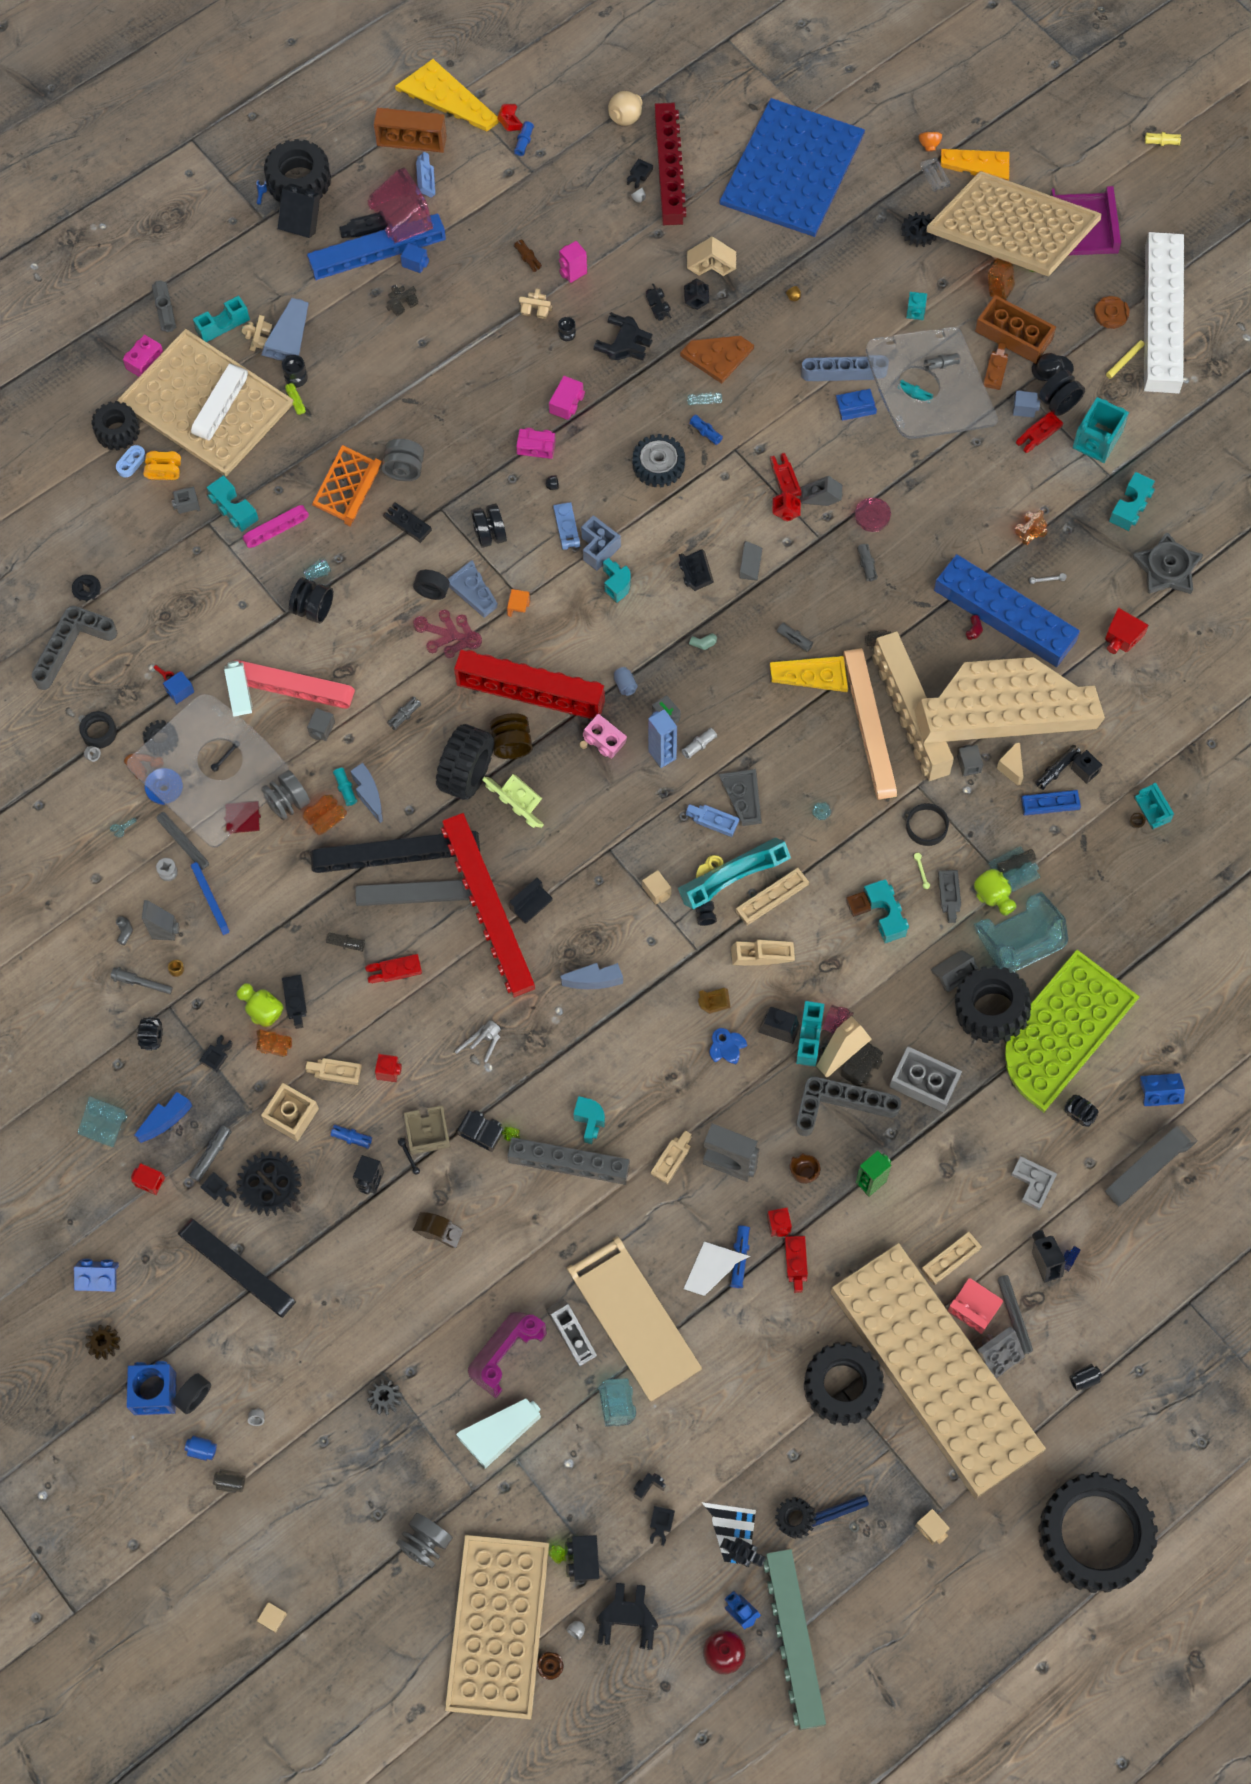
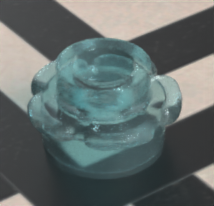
M825 802L816 803L812 810L813 815L818 820L827 819L831 815L830 806Z

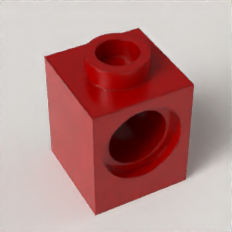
M140 1163L139 1167L135 1168L131 1175V1182L135 1187L157 1195L165 1177L162 1172Z

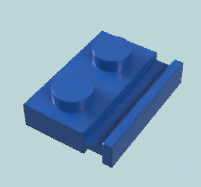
M871 389L836 395V402L842 421L877 413Z

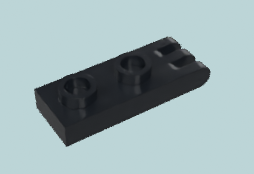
M396 502L392 504L393 508L390 507L387 510L390 514L387 512L383 514L386 520L420 543L432 531L431 526Z

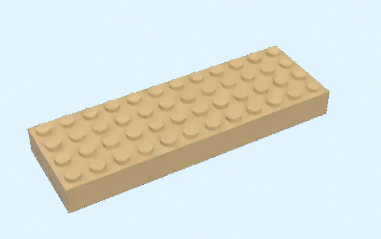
M899 1243L832 1287L831 1294L975 1500L1046 1450L1045 1446Z

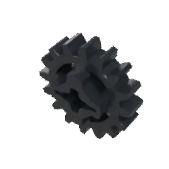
M915 212L914 216L909 214L908 219L904 218L901 226V236H905L904 241L909 240V245L915 243L916 247L919 244L925 247V243L931 245L932 240H936V235L927 232V226L934 219H930L931 214L924 216V212L921 215Z
M723 1538L720 1548L729 1552V1559L746 1567H749L750 1564L762 1567L765 1557L756 1553L758 1547L740 1538H736L735 1542Z

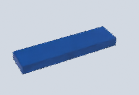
M197 862L191 864L194 875L222 934L229 933L226 921Z

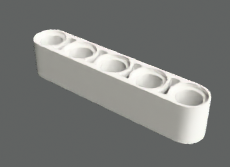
M233 364L227 366L192 425L191 433L206 440H210L247 379L248 371Z

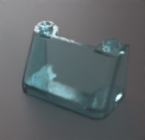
M1042 892L1028 898L1026 911L994 926L990 919L981 920L974 924L977 935L995 965L999 969H1003V967L1009 968L1010 973L1016 972L1062 949L1068 942L1066 918Z

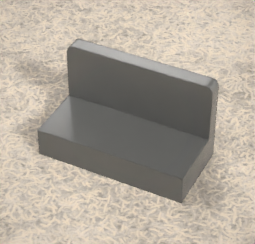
M961 950L932 968L931 971L939 977L944 990L950 992L958 987L960 983L962 984V979L966 975L971 976V971L975 969L979 971L974 957Z

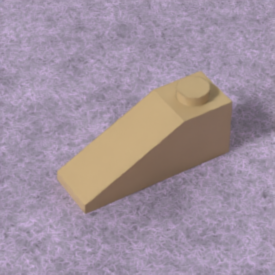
M851 1016L836 1029L816 1067L827 1078L872 1039Z

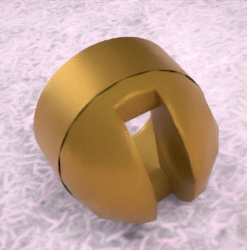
M793 286L787 290L786 295L791 301L796 302L801 298V291L798 286Z
M180 960L171 961L168 964L169 973L173 977L181 976L184 972L183 963Z

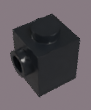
M1086 750L1082 754L1078 753L1074 756L1071 770L1087 784L1100 773L1103 765Z

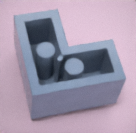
M594 515L581 527L582 539L589 543L583 549V561L598 571L602 567L603 561L610 558L621 547V536Z

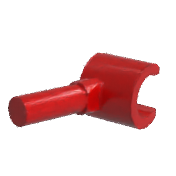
M157 665L154 666V669L164 677V682L168 680L166 679L167 677L174 676L173 672H165Z

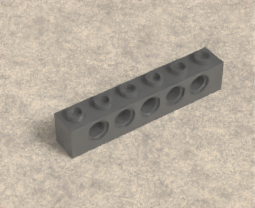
M513 1137L511 1138L508 1152V1162L511 1164L626 1185L630 1167V1159Z

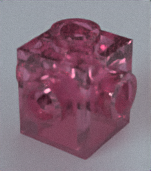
M831 1005L822 1029L834 1034L844 1021L851 1016L853 1017L854 1013L845 1007Z

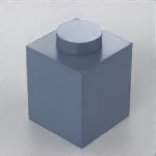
M1016 391L1013 416L1034 418L1035 412L1039 411L1040 400H1037L1038 393Z

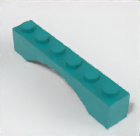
M773 838L680 886L678 890L684 905L695 909L710 901L719 891L733 882L755 872L775 867L791 859L785 841Z

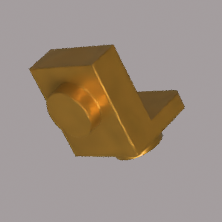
M721 988L708 993L704 990L699 991V1006L707 1013L711 1014L731 1008L728 989Z

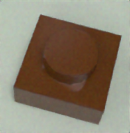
M864 891L846 897V902L853 917L871 911V906Z

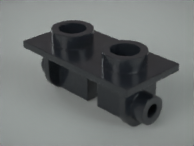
M653 283L654 289H648L645 296L649 305L653 306L651 309L654 317L658 321H662L666 315L671 319L672 317L669 313L671 308L668 302L663 299L665 294L661 287L657 288Z

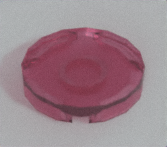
M866 498L856 507V523L865 531H881L890 522V507L881 499Z

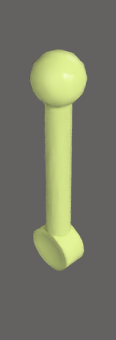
M915 853L914 860L917 861L923 879V888L929 889L930 884L926 880L921 863L922 855Z

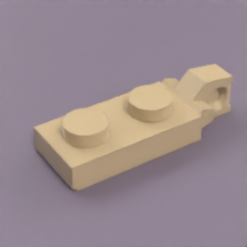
M323 1058L318 1060L317 1063L307 1061L305 1069L307 1073L315 1074V1078L358 1085L362 1065Z
M684 1131L680 1139L675 1137L674 1140H671L652 1169L651 1175L668 1185L689 1152L691 1146L688 1143L692 1138V1134Z

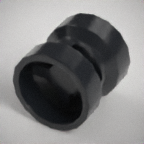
M563 317L558 322L559 337L566 342L573 340L576 336L575 321L571 317Z
M708 901L695 908L698 913V925L708 926L717 922L716 914L713 913L715 909L714 902Z

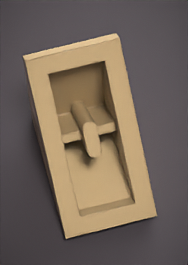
M1016 743L999 760L997 769L1016 785H1021L1023 780L1020 743Z

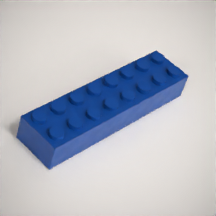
M957 554L936 580L935 592L970 614L979 615L980 620L1055 667H1058L1077 642L1080 630Z

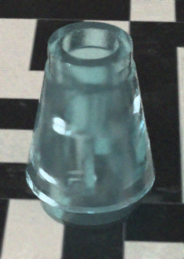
M324 558L316 561L303 573L307 579L313 580L327 576L331 572V568Z

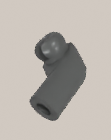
M120 916L116 919V924L121 931L117 942L125 946L133 932V928L128 918Z

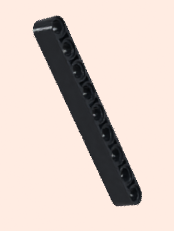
M471 831L480 851L479 833ZM443 834L320 848L310 852L311 869L315 873L456 856H451L447 846L450 844L449 839H444Z

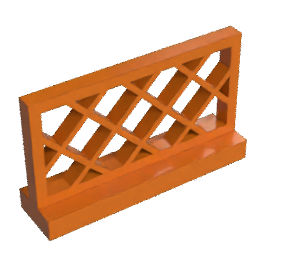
M342 445L312 505L344 520V524L351 527L380 469L382 461L377 458L372 460ZM342 453L349 454L352 460L343 462ZM364 461L369 465L366 469L360 470L357 462ZM354 463L356 471L348 473L345 466ZM342 467L345 474L336 477L334 469ZM359 475L360 483L352 484L350 477ZM347 478L349 486L341 488L338 480ZM335 481L337 489L329 491L327 483ZM351 489L353 497L345 499L342 491ZM339 492L342 500L333 502L331 494ZM327 496L330 503L324 505L319 503L318 500L320 497ZM344 504L345 513L338 512L335 506Z

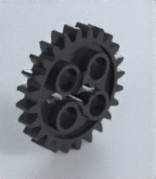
M269 1151L268 1156L261 1152V1158L259 1159L256 1155H253V1162L248 1159L246 1160L249 1165L248 1167L241 1166L244 1173L237 1174L242 1179L236 1181V1184L241 1186L236 1189L237 1193L241 1194L239 1196L240 1200L244 1201L245 1207L250 1206L251 1212L257 1208L258 1215L265 1211L266 1216H269L270 1211H273L276 1216L278 1209L284 1213L285 1205L290 1208L292 1207L290 1200L297 1201L294 1194L301 1193L296 1188L302 1186V1183L297 1181L301 1179V1175L297 1173L299 1171L298 1167H293V1160L287 1162V1155L281 1159L280 1152L275 1157L272 1151ZM268 1167H275L272 1173H265ZM258 1171H260L270 1183L272 1182L274 1188L281 1193V1196H278L268 1184L266 1185L263 1178L257 1174ZM254 1180H259V1181H260L259 1184H258V1186H256V1187H251V1186H250V1184H251L252 1181H254ZM282 1180L288 1181L285 1187L278 1186ZM266 1194H272V1195H273V1197H272L271 1200H269V1201H264V1200H263V1198H264V1196H265Z

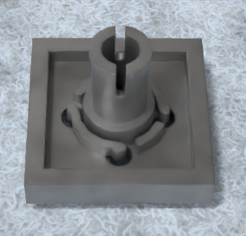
M1011 1326L995 1338L990 1334L986 1335L990 1341L984 1337L982 1339L983 1346L978 1349L980 1357L995 1378L1002 1375L1025 1357L1017 1334Z

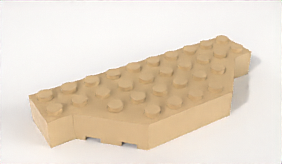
M1034 657L964 662L939 698L921 699L914 710L923 743L1097 729L1105 719L1095 686L1077 687Z

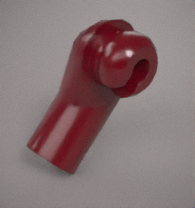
M974 615L970 618L972 627L965 633L968 640L977 639L983 632L979 615Z

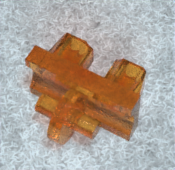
M1040 509L1036 513L1029 511L1025 515V523L1027 524H1018L1015 527V533L1022 538L1023 544L1028 545L1033 538L1038 536H1046L1047 524L1043 518L1044 511Z
M261 1029L257 1030L258 1042L256 1050H260L263 1054L271 1053L281 1057L287 1056V1050L292 1048L291 1037Z

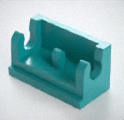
M1153 783L1138 791L1139 794L1134 799L1152 830L1171 822L1174 813L1157 783Z

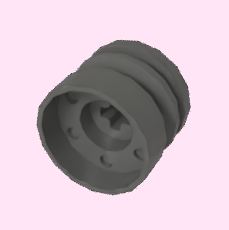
M290 770L278 776L280 786L271 781L269 782L271 789L267 785L261 788L267 804L283 821L288 818L285 810L290 815L294 814L291 805L294 804L301 810L310 804L306 791Z
M416 1513L409 1523V1526L415 1531L414 1534L403 1532L402 1535L409 1540L408 1543L398 1539L396 1544L409 1558L420 1565L433 1569L435 1563L428 1557L432 1556L439 1560L440 1556L434 1548L437 1546L441 1549H446L453 1537L425 1516Z

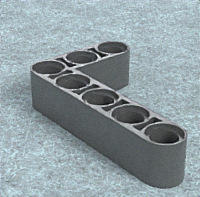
M77 606L68 607L32 671V678L37 688L40 690L50 688L80 631L106 641L115 639L118 633L113 620Z
M810 1077L805 1084L796 1130L801 1136L812 1134L820 1101L893 1118L900 1111L901 1100L896 1095L820 1077ZM816 1085L819 1090L812 1091L809 1089V1086ZM836 1090L838 1095L832 1096L828 1091ZM854 1094L858 1099L850 1100L848 1095ZM870 1098L875 1099L877 1104L871 1105L867 1100ZM811 1103L815 1108L809 1110L804 1105ZM893 1103L897 1108L889 1109L887 1104ZM808 1122L810 1127L803 1128L800 1123Z
M1176 1126L1105 1190V1193L1118 1207L1121 1206L1179 1153L1188 1151L1198 1140L1185 1126Z

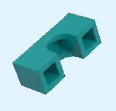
M239 295L223 303L224 310L219 315L212 317L207 311L193 318L195 330L202 340L208 342L250 320L248 309Z
M1135 472L1125 492V495L1131 497L1134 501L1125 502L1120 499L1111 514L1109 522L1127 531L1130 530L1132 525L1136 526L1140 518L1138 516L1139 512H1144L1148 502L1145 501L1147 498L1151 499L1155 492V488H1153L1155 480Z
M224 475L206 487L209 501L212 504L216 503L220 513L223 516L227 515L229 522L234 528L238 527L243 532L259 520L257 511L246 499L237 504L230 503L231 500L237 497L235 487Z
M884 879L864 886V892L871 910L883 908L888 913L887 917L879 920L877 926L884 944L906 937L909 924L907 919L903 918L900 913L902 912L899 901L894 899L893 895L895 893L892 885H888L887 880Z
M805 1001L796 1064L816 1067L825 1005L823 1003Z

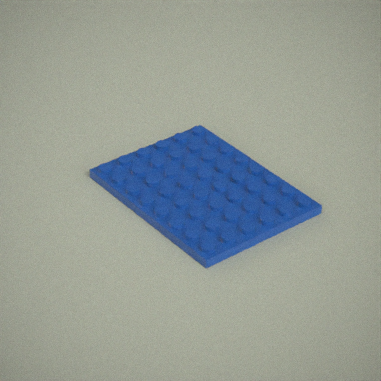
M771 98L720 199V205L815 237L865 134V129Z

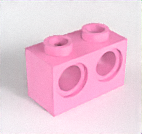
M597 714L583 732L584 740L588 744L596 746L603 756H608L611 759L627 740L625 734L600 714ZM597 729L601 734H594L592 730ZM613 741L615 745L609 746L606 742Z

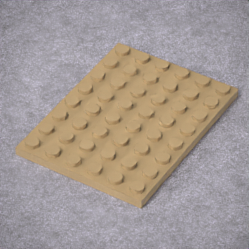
M980 171L927 226V232L1049 277L1101 220V213Z
M187 329L170 344L117 400L120 404L124 402L127 406L132 407L137 418L225 477L293 405L292 398L246 369L248 371L247 379L210 440H206L191 433L192 425L227 366L233 364L243 369L246 368Z

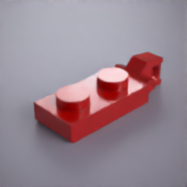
M805 1236L785 1237L787 1278L789 1282H794V1293H802L803 1282L807 1281L808 1277Z

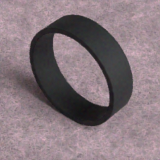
M924 803L914 807L910 811L906 823L909 837L917 844L923 846H933L940 843L945 838L949 827V819L946 812L941 807L931 803ZM932 810L944 819L946 830L938 838L931 840L922 839L911 830L909 825L910 818L918 811Z

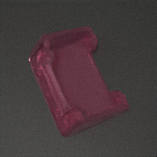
M404 167L394 172L369 195L367 202L370 210L380 212L387 224L385 228L388 238H392L394 243L433 229L425 197Z

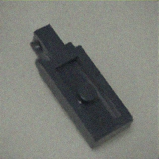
M378 212L351 219L347 225L340 226L339 230L342 238H354L388 229V223L384 212Z
M296 975L282 978L287 1015L289 1019L294 1020L296 1029L304 1028L302 1017L306 1016L307 1007L302 976Z

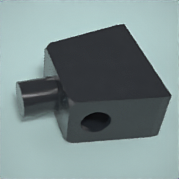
M769 1007L764 1014L758 1033L794 1044L800 1025L795 1014Z
M1043 1230L1034 1232L1032 1234L1034 1239L1032 1254L1044 1283L1063 1277L1066 1260L1054 1236L1046 1237Z

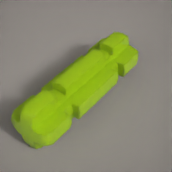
M293 383L287 384L285 386L286 392L293 399V407L298 415L304 414L306 410Z

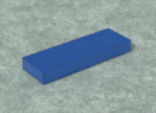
M1078 790L1021 796L1024 816L1080 810L1081 808Z

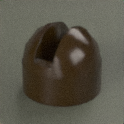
M1134 813L1130 817L1129 822L1133 828L1138 829L1145 824L1146 819L1142 813ZM1132 820H1141V823H1133Z

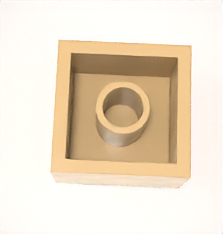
M282 1083L261 1117L264 1123L298 1142L319 1108L316 1101Z

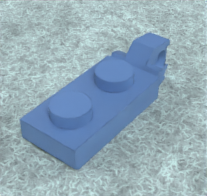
M423 152L417 156L416 161L418 192L432 198L435 195L434 167L429 163V154Z
M689 804L686 815L693 818V821L697 824L733 837L740 820L735 816L707 805H700L698 808Z

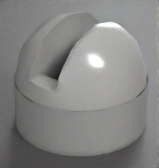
M643 188L631 194L633 200L641 203L646 198Z
M87 746L84 751L85 758L92 762L97 761L101 754L100 749L95 746Z
M260 1408L252 1409L248 1414V1423L252 1426L264 1424L265 1415L263 1410Z
M573 1621L566 1630L572 1637L580 1640L585 1633V1626L580 1621Z

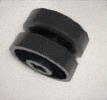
M1062 370L1045 383L1039 393V398L1046 405H1049V409L1056 416H1060L1071 410L1081 400L1085 393V387L1079 381H1075V377L1070 371Z
M496 503L487 505V517L481 507L471 510L475 534L481 548L492 545L491 534L497 544L507 541L501 513Z

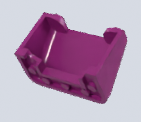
M511 1313L469 1365L468 1374L471 1380L497 1399L503 1391L499 1386V1382L502 1379V1371L497 1364L518 1338L526 1344L532 1339H537L541 1342L547 1335L545 1323L531 1314Z

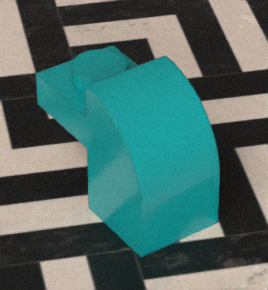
M607 558L603 561V571L610 578L604 582L605 592L618 603L630 591L631 573L626 565L621 569L617 562H612Z
M578 1096L573 1114L574 1121L587 1123L584 1143L592 1144L593 1139L598 1138L600 1127L605 1128L604 1110L596 1101Z

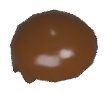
M802 1153L796 1158L792 1157L789 1164L791 1176L799 1183H811L820 1175L821 1167L819 1161L814 1156Z

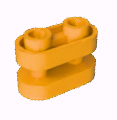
M150 451L145 455L146 465L144 466L143 475L151 480H176L180 475L181 456L175 451Z

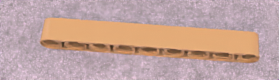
M863 649L843 651L847 677L876 798L881 800L897 797L896 784Z

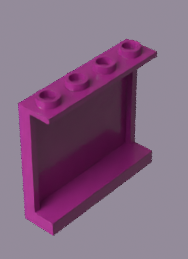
M1107 186L1105 193L1055 195V189L1052 188L1050 196L1101 213V220L1069 255L1119 253L1121 238L1114 186Z

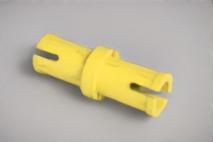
M1161 132V134L1146 133L1145 144L1179 146L1181 134H1166V132Z

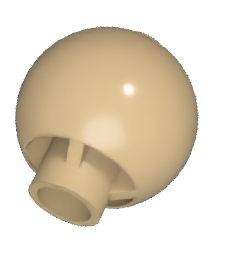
M620 91L610 99L608 112L616 124L629 126L639 119L643 102L637 94L629 91Z

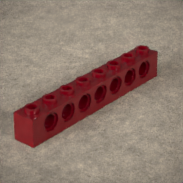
M655 103V127L663 226L683 225V218L686 217V207H683L685 193H682L681 190L684 189V179L680 177V175H683V165L679 164V161H682V151H678V148L681 147V137H677V134H680V123H676V120H679V110H675V103Z

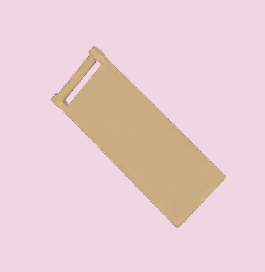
M616 1236L606 1246L575 1265H569L566 1269L645 1395L652 1402L701 1371L702 1367L624 1247L622 1241ZM618 1248L620 1253L579 1278L577 1272Z

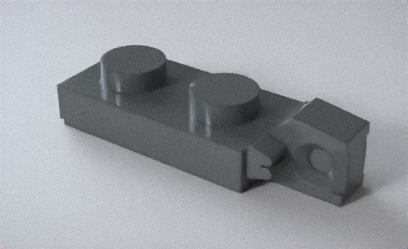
M958 870L938 871L942 912L947 913L948 923H956V912H960L961 908Z

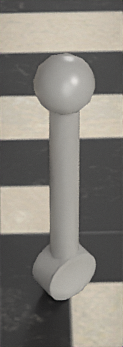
M1061 573L1059 576L1036 579L1031 577L1029 583L1035 584L1036 582L1050 580L1065 581L1067 576Z

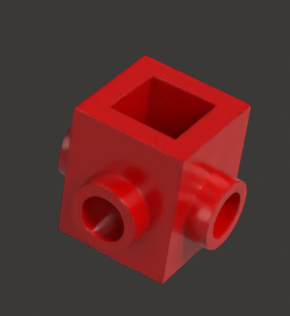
M784 492L773 498V514L784 521H791L801 516V500L788 492Z

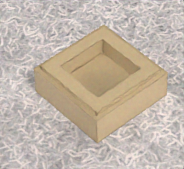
M268 1602L257 1622L276 1633L287 1613Z

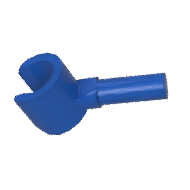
M258 180L256 182L258 191L257 204L261 205L262 195L267 192V183L265 181L263 185H260Z

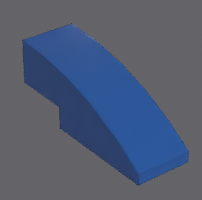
M176 1092L165 1107L158 1103L134 1134L137 1141L142 1143L150 1140L175 1125L192 1107L190 1100Z

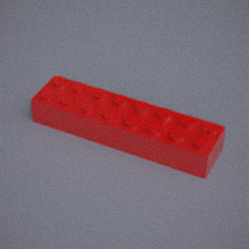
M460 650L454 668L457 686L592 720L597 714L601 715L605 703L604 685L597 681L589 682L580 677H569L560 672L553 673L544 668L537 669L524 663L517 664L508 659L501 660L488 654H477L472 650Z

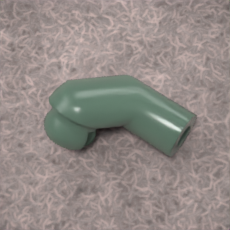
M713 633L702 639L692 636L689 645L706 650L716 644L717 636Z

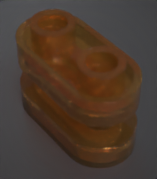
M324 795L318 803L304 811L303 819L308 825L314 824L312 829L317 835L327 832L347 814L342 805L336 806L338 801L333 795Z

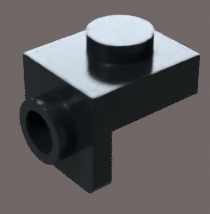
M648 1473L644 1480L639 1479L633 1488L636 1491L634 1497L642 1502L652 1485L664 1491L666 1488V1484L663 1483L664 1479L656 1473L653 1475Z

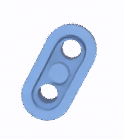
M131 446L117 462L116 469L121 477H130L144 462L146 454L141 446Z

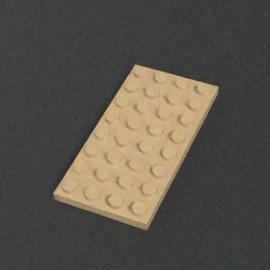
M465 1535L445 1707L446 1712L532 1720L549 1543Z

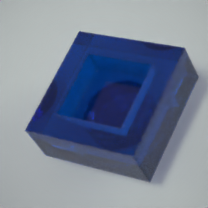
M1073 1246L1071 1251L1066 1250L1064 1254L1066 1271H1070L1081 1249Z

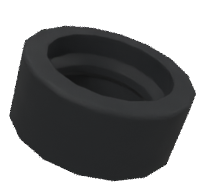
M425 569L417 572L413 588L425 598L441 600L446 597L450 582L443 574Z
M91 712L81 720L79 725V731L85 744L99 749L109 746L117 735V728L112 717L105 712ZM96 722H105L109 726L108 732L101 738H91L87 734L88 728Z
M199 1373L194 1374L180 1388L173 1404L183 1413L190 1414L205 1399L211 1388V1383Z

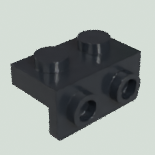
M703 549L688 556H685L683 553L679 554V566L684 572L683 580L687 587L697 591L714 583L706 553Z

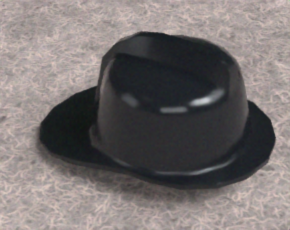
M1054 353L1043 354L1037 363L1032 365L1033 376L1041 381H1048L1062 370H1068L1071 373L1074 371V366L1067 357Z

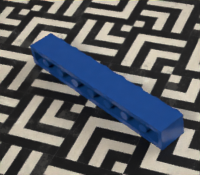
M438 213L428 215L418 220H412L402 225H396L386 230H380L370 235H364L357 239L313 251L307 254L308 261L315 280L402 254L408 243L421 248L446 240L445 229Z

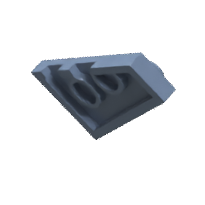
M473 560L448 578L450 582L449 588L482 617L485 618L497 608L498 603L483 582L482 576L475 568Z

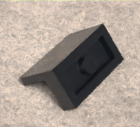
M536 878L509 901V907L526 924L552 902L553 898L543 889L542 881Z

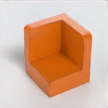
M511 589L507 607L508 616L512 617L513 611L526 612V608L530 604V592Z

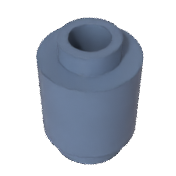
M621 667L614 672V681L620 693L626 696L635 693L638 685L631 671L626 667Z

